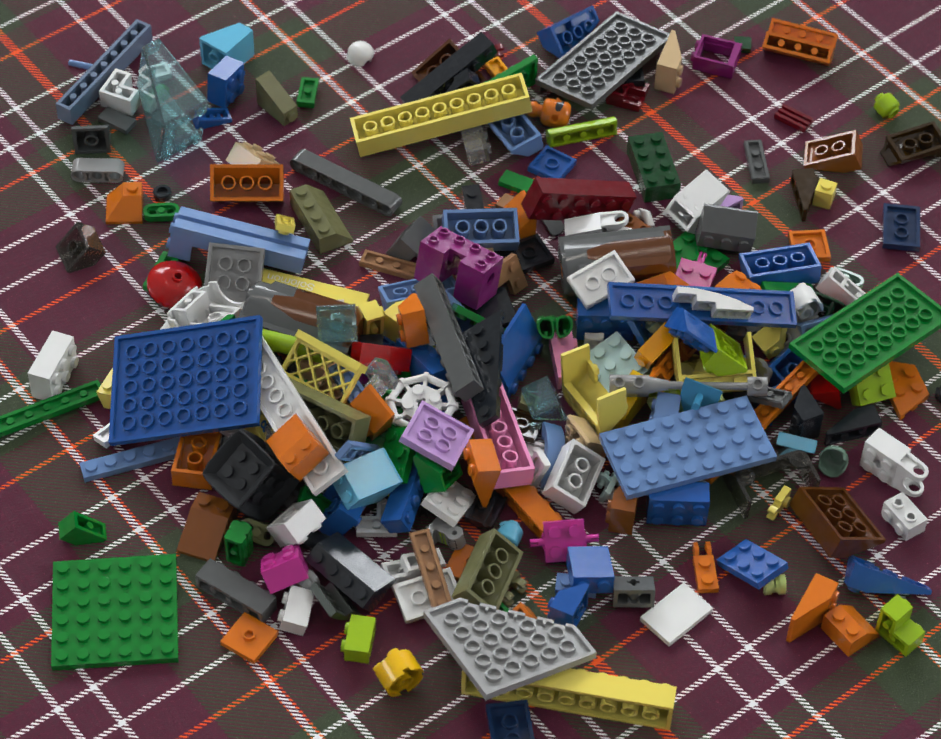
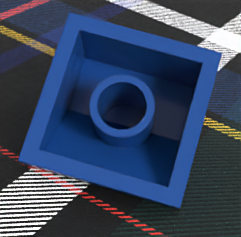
M584 583L559 590L555 598L551 597L549 600L547 618L554 620L556 624L566 626V623L577 627L588 607L590 584Z

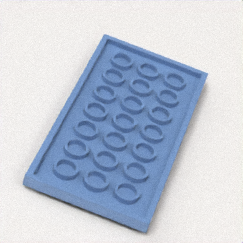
M747 395L703 406L698 410L692 409L599 433V440L626 500L766 464L777 459V455Z

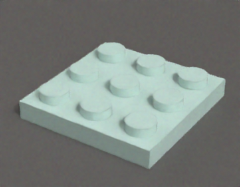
M617 331L590 350V360L599 368L598 381L608 393L610 375H629L632 370L643 375H649L651 369L648 370L645 367H641L634 358L636 352Z

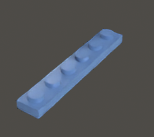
M180 437L80 462L79 465L84 482L172 460L175 458Z

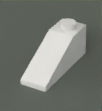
M835 266L820 279L816 286L820 293L843 302L846 306L866 294Z

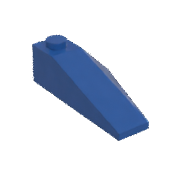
M592 5L539 30L537 35L544 49L561 58L583 40L588 33H591L600 20Z

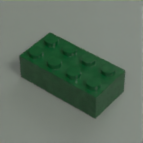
M663 132L629 136L626 152L644 203L673 199L680 192L681 182Z

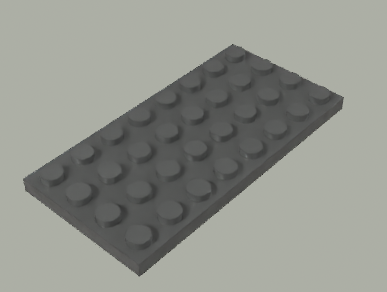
M616 11L535 79V85L593 110L664 48L670 34Z

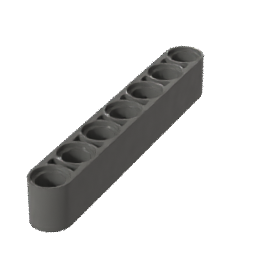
M301 149L290 160V166L296 172L385 216H392L403 203L401 197L396 193L306 149Z

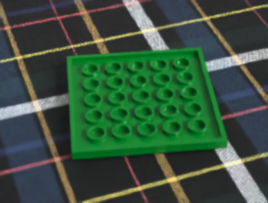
M176 554L53 562L52 671L179 662Z

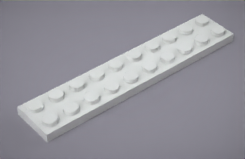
M262 336L261 411L274 432L296 413L330 453L303 478L311 492L317 496L345 475L348 470L343 462L336 458V451Z

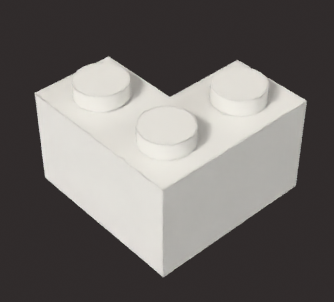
M115 68L99 90L101 106L105 108L111 107L123 114L133 116L140 106L139 90L133 88L131 73Z

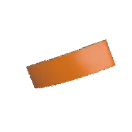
M678 339L680 361L683 363L689 360L697 349H691L683 343L684 340ZM671 347L656 362L650 372V377L669 380L672 377L674 369Z

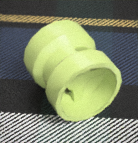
M780 574L763 586L764 595H771L772 593L785 595L787 587L785 574Z

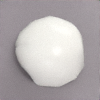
M356 41L348 48L347 60L355 66H364L367 61H372L374 50L367 42Z

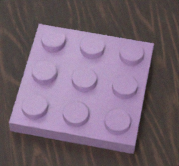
M422 400L399 442L452 471L474 429Z

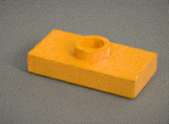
M499 56L483 65L492 78L508 69Z

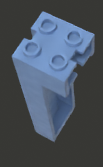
M181 206L179 212H175L173 222L170 224L169 233L171 234L168 237L166 248L169 249L168 256L185 261H190L192 247L208 250L209 242L265 248L264 265L301 274L308 253L310 239L292 234H279L277 230Z

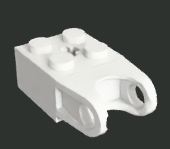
M624 211L599 212L564 219L565 236L629 230L632 228L624 227L629 222L628 214ZM618 217H625L622 221H615Z
M878 428L865 441L860 466L878 477L882 482L904 492V494L910 497L922 495L924 491L922 481L927 478L929 473L928 467L910 453L911 448L882 429ZM914 469H922L924 474L918 475L914 472ZM916 485L920 490L912 491L909 486Z

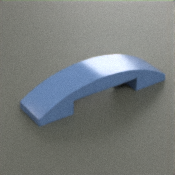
M543 421L541 439L545 440L544 453L551 466L540 482V489H544L561 448L565 445L562 427Z

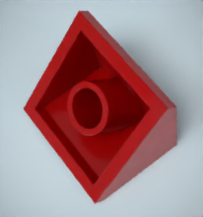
M818 374L808 384L809 392L814 399L838 410L841 409L840 390L822 375Z

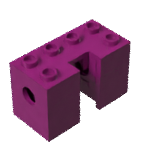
M440 226L420 241L414 278L421 281L433 273L443 282L452 274L457 275L453 297L457 301L477 310L496 295L504 257Z

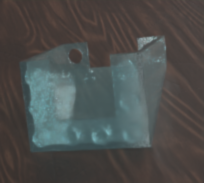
M158 38L142 47L137 87L155 159L159 163L162 160H168L177 152H183L191 144H197L201 141L203 128L201 127L196 130L191 120L197 116L201 117L207 112L209 101Z

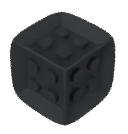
M243 429L234 432L224 442L203 471L206 481L228 503L237 508L241 513L258 521H266L273 516L300 482L287 471L263 439Z

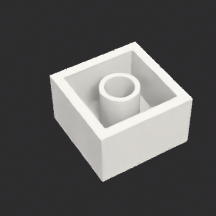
M310 499L293 503L266 529L280 547L294 544L301 545L308 539L307 535L309 533H313L321 528V523L326 517L315 502Z

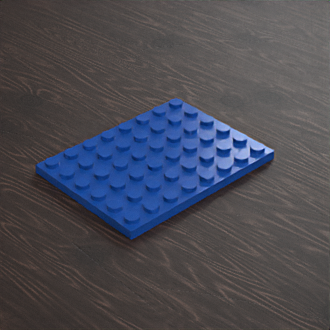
M260 315L115 336L109 444L116 446L260 426L263 318Z

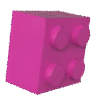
M298 544L295 546L288 545L276 554L273 552L269 553L261 560V574L270 594L309 578L308 565Z

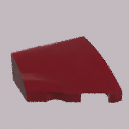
M634 83L622 84L606 97V104L639 112L648 94L650 83H645L644 87H635Z

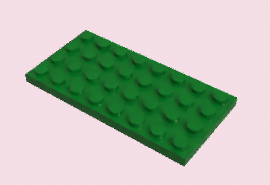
M896 273L790 342L789 349L844 394L941 329V306L902 275Z

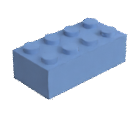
M517 208L443 210L442 227L484 248H493V251L518 250L520 239Z

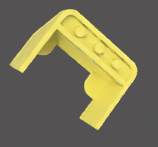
M747 332L743 339L744 358L748 371L746 373L717 376L714 373L693 375L692 366L688 363H681L678 338H674L671 344L676 381H684L687 377L698 382H747V377H757L751 332ZM721 390V391H723L722 393H728V392H739V391H747V390Z
M588 343L560 354L562 392L567 403L579 417L585 418L598 435L599 433L612 430L627 413L626 388L623 387L610 393L607 392L598 381L599 368L590 360V345Z

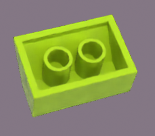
M710 323L708 326L714 329L718 351L717 353L699 351L704 370L717 376L746 373L748 368L740 343Z

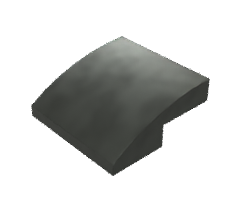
M314 582L309 587L331 618L350 620L351 614L360 615L347 595L332 582L325 587Z

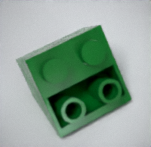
M416 453L413 456L414 465L417 468L424 493L445 492L463 475L459 460L453 470L450 471L420 453Z

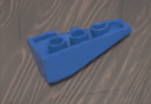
M853 555L848 558L844 582L848 589L855 593L860 591L865 593L931 595L932 593L929 586L902 576L900 579L896 573L888 569L880 571L872 562Z

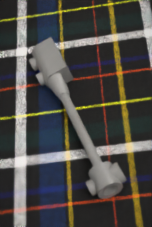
M610 375L609 393L625 387L626 397H648L649 393L666 391L668 389H682L684 381H669L650 377L649 375ZM747 377V382H700L719 390H747V396H767L768 393L767 377Z

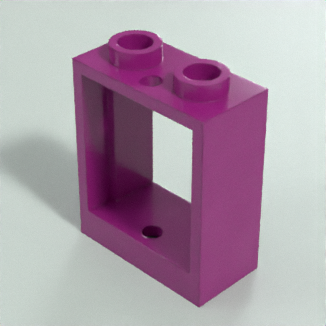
M702 34L701 39L696 41V51H692L690 61L693 62L692 69L732 79L741 56L742 43ZM705 50L730 56L728 63L701 56Z

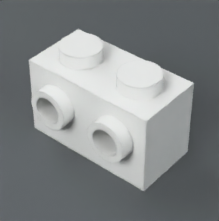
M904 492L893 496L883 503L882 517L893 526L895 532L902 536L905 541L925 531L928 519Z
M292 585L288 592L284 591L281 601L284 604V609H280L277 621L280 622L279 630L303 636L308 625L314 593L311 590Z

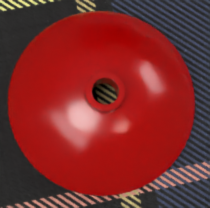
M179 261L161 262L150 270L147 277V289L151 297L158 304L169 309L196 286L198 289L203 287L199 274L191 266Z

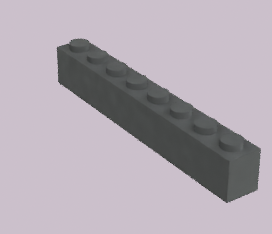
M431 273L415 284L414 288L424 308L426 323L431 330L430 336L437 345L435 349L442 358L440 363L447 371L445 376L452 384L451 391L455 397H460L466 402L483 391L484 387L443 283Z

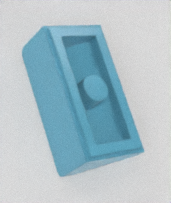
M779 432L776 445L815 454L818 441Z

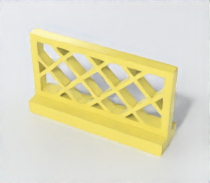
M298 329L295 334L297 339L282 365L284 371L289 378L335 399L334 391L342 388L344 395L340 402L346 404L361 374H365L368 367ZM300 344L306 347L307 354L298 357L297 350ZM320 354L323 363L314 365L312 356ZM308 358L310 367L301 370L299 360ZM296 362L297 372L288 373L286 371L288 366ZM335 362L338 371L329 374L327 365ZM324 366L326 376L317 378L315 369ZM311 371L313 380L305 382L302 373ZM349 371L355 373L352 380L345 383L343 373ZM339 375L341 385L332 387L330 378ZM327 379L329 389L321 391L318 382Z

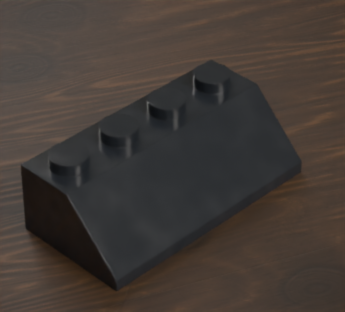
M338 531L317 543L305 559L361 608L369 612L375 609L396 581L394 577Z

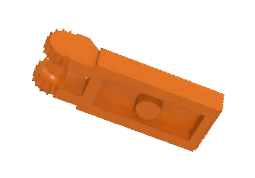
M710 541L705 542L704 545L706 555H699L698 542H693V566L698 593L719 592Z

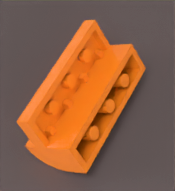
M772 18L769 30L766 31L762 49L830 66L839 34Z

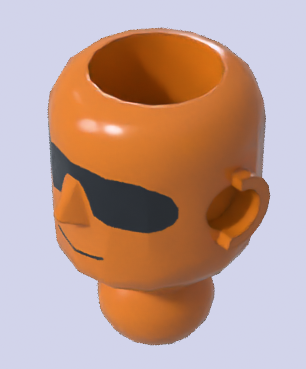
M546 98L543 105L538 104L536 101H531L532 112L527 113L529 117H540L541 124L547 127L557 128L568 125L571 113L570 103L561 101L559 98Z

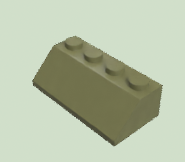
M307 184L289 190L290 205L320 254L353 242L351 235L324 191Z
M495 528L479 535L451 597L454 600L458 598L468 599V603L476 605L485 603L497 606L498 610L524 552Z

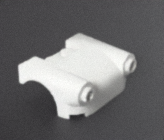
M209 281L207 286L199 289L197 286L193 288L167 312L168 325L165 329L220 321L228 314H233L235 318H238L244 302H234L228 299L220 290L217 281Z

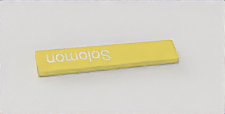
M263 269L262 281L269 284L275 281L335 300L344 299L345 303L354 306L368 302L370 299V294Z

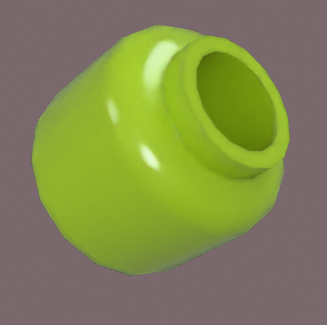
M880 93L874 99L876 102L873 107L882 118L891 119L900 110V103L891 93Z

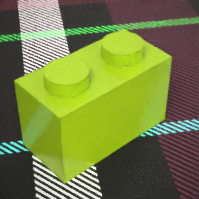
M351 614L350 622L345 624L344 634H347L346 640L342 639L341 652H344L345 661L369 664L376 631V617Z

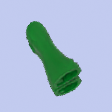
M554 315L540 316L536 320V327L539 334L545 339H552L554 332L559 338H563L572 331L573 320L566 315L558 317Z

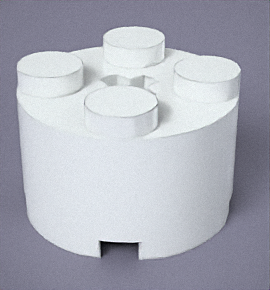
M800 283L796 288L790 290L794 292L797 323L819 318L818 313L820 310L823 312L824 306L810 286Z

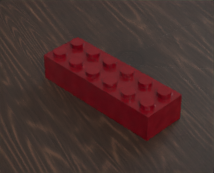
M535 177L521 205L530 220L564 221V219L599 212L624 211L627 213L637 196L630 183L625 181Z

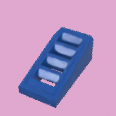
M227 107L194 109L192 114V121L196 130L232 122Z

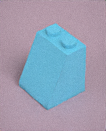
M240 22L199 38L201 63L211 69L225 56L245 64L255 55L253 30Z
M381 448L344 463L348 472L335 481L333 485L346 509L350 510L380 502L403 481L385 448Z

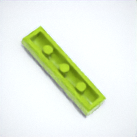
M613 116L547 129L546 140L550 147L617 135V119Z
M267 329L262 331V336L271 350L285 355L289 354L297 339L295 336ZM300 344L297 350L298 357L307 354L306 347ZM320 354L312 356L313 362L323 363Z

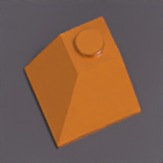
M123 182L107 195L106 225L143 224L144 195L142 182Z

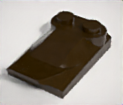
M931 121L887 135L880 154L888 166L930 155L941 157V130L935 121Z

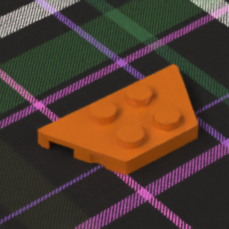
M891 361L889 366L896 397L889 400L899 420H902L905 414L910 410H915L919 404L929 398V392L915 365Z

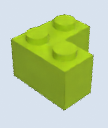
M897 594L880 609L875 630L906 657L923 642L925 631L919 624L910 619L913 610L911 604Z

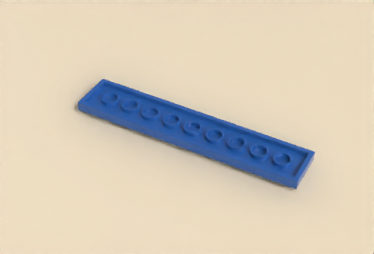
M608 282L609 319L667 322L675 308L680 307L705 324L796 328L797 326L793 291ZM677 286L698 288L737 299L752 306L754 311L749 319L711 318V311L692 310L691 303L673 302L672 295Z

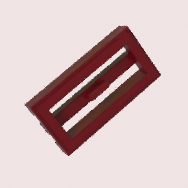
M785 104L774 114L775 119L803 133L811 126L814 118Z

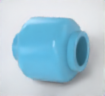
M514 520L503 521L497 528V531L518 547L523 536V530L518 522Z

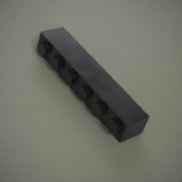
M480 32L400 97L403 104L445 93L453 83L456 75L466 68L476 72L485 63L493 59L498 54L494 44Z

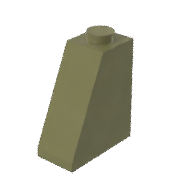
M270 71L255 79L257 104L283 126L298 118L296 103Z

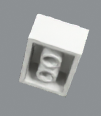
M52 330L28 371L33 398L44 400L62 393V387L65 382L69 381L73 368L77 367L79 361L76 354L77 346L74 342V336Z
M570 440L562 446L542 494L573 514L579 512L586 507L606 459L577 440Z

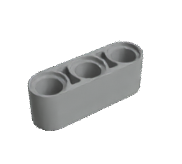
M76 158L73 160L71 178L76 182L119 183L123 180L125 164L120 159Z

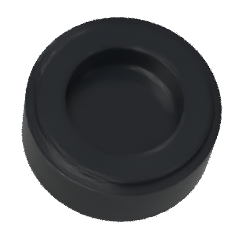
M167 185L156 186L153 190L154 199L158 202L169 201L172 197L171 188Z

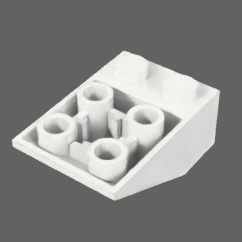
M705 170L673 197L665 211L687 232L695 234L704 203L720 206L730 193V190L708 170Z

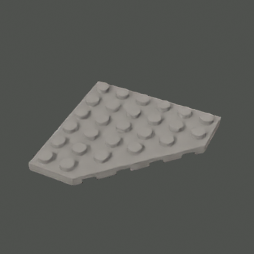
M458 598L423 611L424 619L485 701L596 659L597 652L573 624L566 623V626L554 623L552 619L537 616V619L526 617L525 613L510 609L508 612L497 610V606L485 603L476 605L468 603V599Z

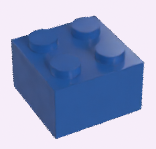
M225 56L208 72L207 102L226 108L230 103L234 102L239 94L243 93L245 88L244 62Z

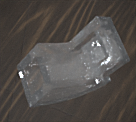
M375 357L368 365L365 374L369 381L363 388L365 389L371 384L382 397L388 389L395 390L398 384V377L387 360Z

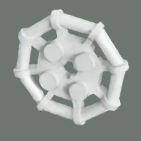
M429 372L408 378L401 377L389 396L385 397V402L395 413L392 424L400 427L408 426L409 422L406 419H412L418 408V403L422 400L441 411L446 410L444 413L452 416L459 408V404L456 402L455 396L451 391L452 384L449 381L445 382L430 375ZM428 382L440 387V389L435 390L429 387ZM404 389L406 393L403 396V398L397 399L398 395ZM446 394L448 403H442V395ZM396 406H401L403 413L398 414Z

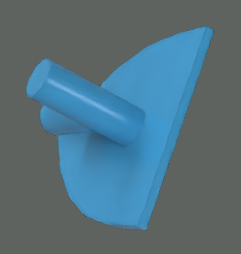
M686 377L681 390L683 410H698L700 407L718 403L723 391Z

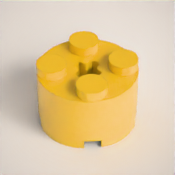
M394 648L387 653L388 657L373 667L376 677L391 697L400 696V691L404 689L407 691L412 690L423 679L421 673H424V670L411 651L406 649L398 650Z

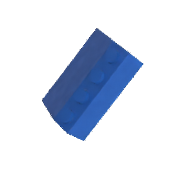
M522 303L502 335L503 364L502 371H500V379L508 399L512 394L516 393L518 383L525 379L528 367L531 368L533 366L536 354H540L543 348L541 343L542 336L539 334L536 323L527 305Z

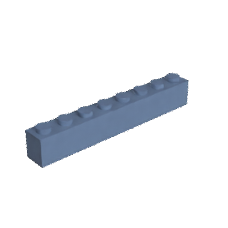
M136 19L55 103L58 119L71 125L78 120L99 97V90L115 68L124 71L153 40L150 24Z

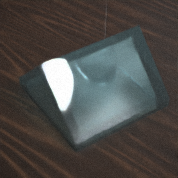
M355 304L316 306L318 340L324 343L358 341Z
M548 376L521 389L532 419L566 421L567 415L557 390Z

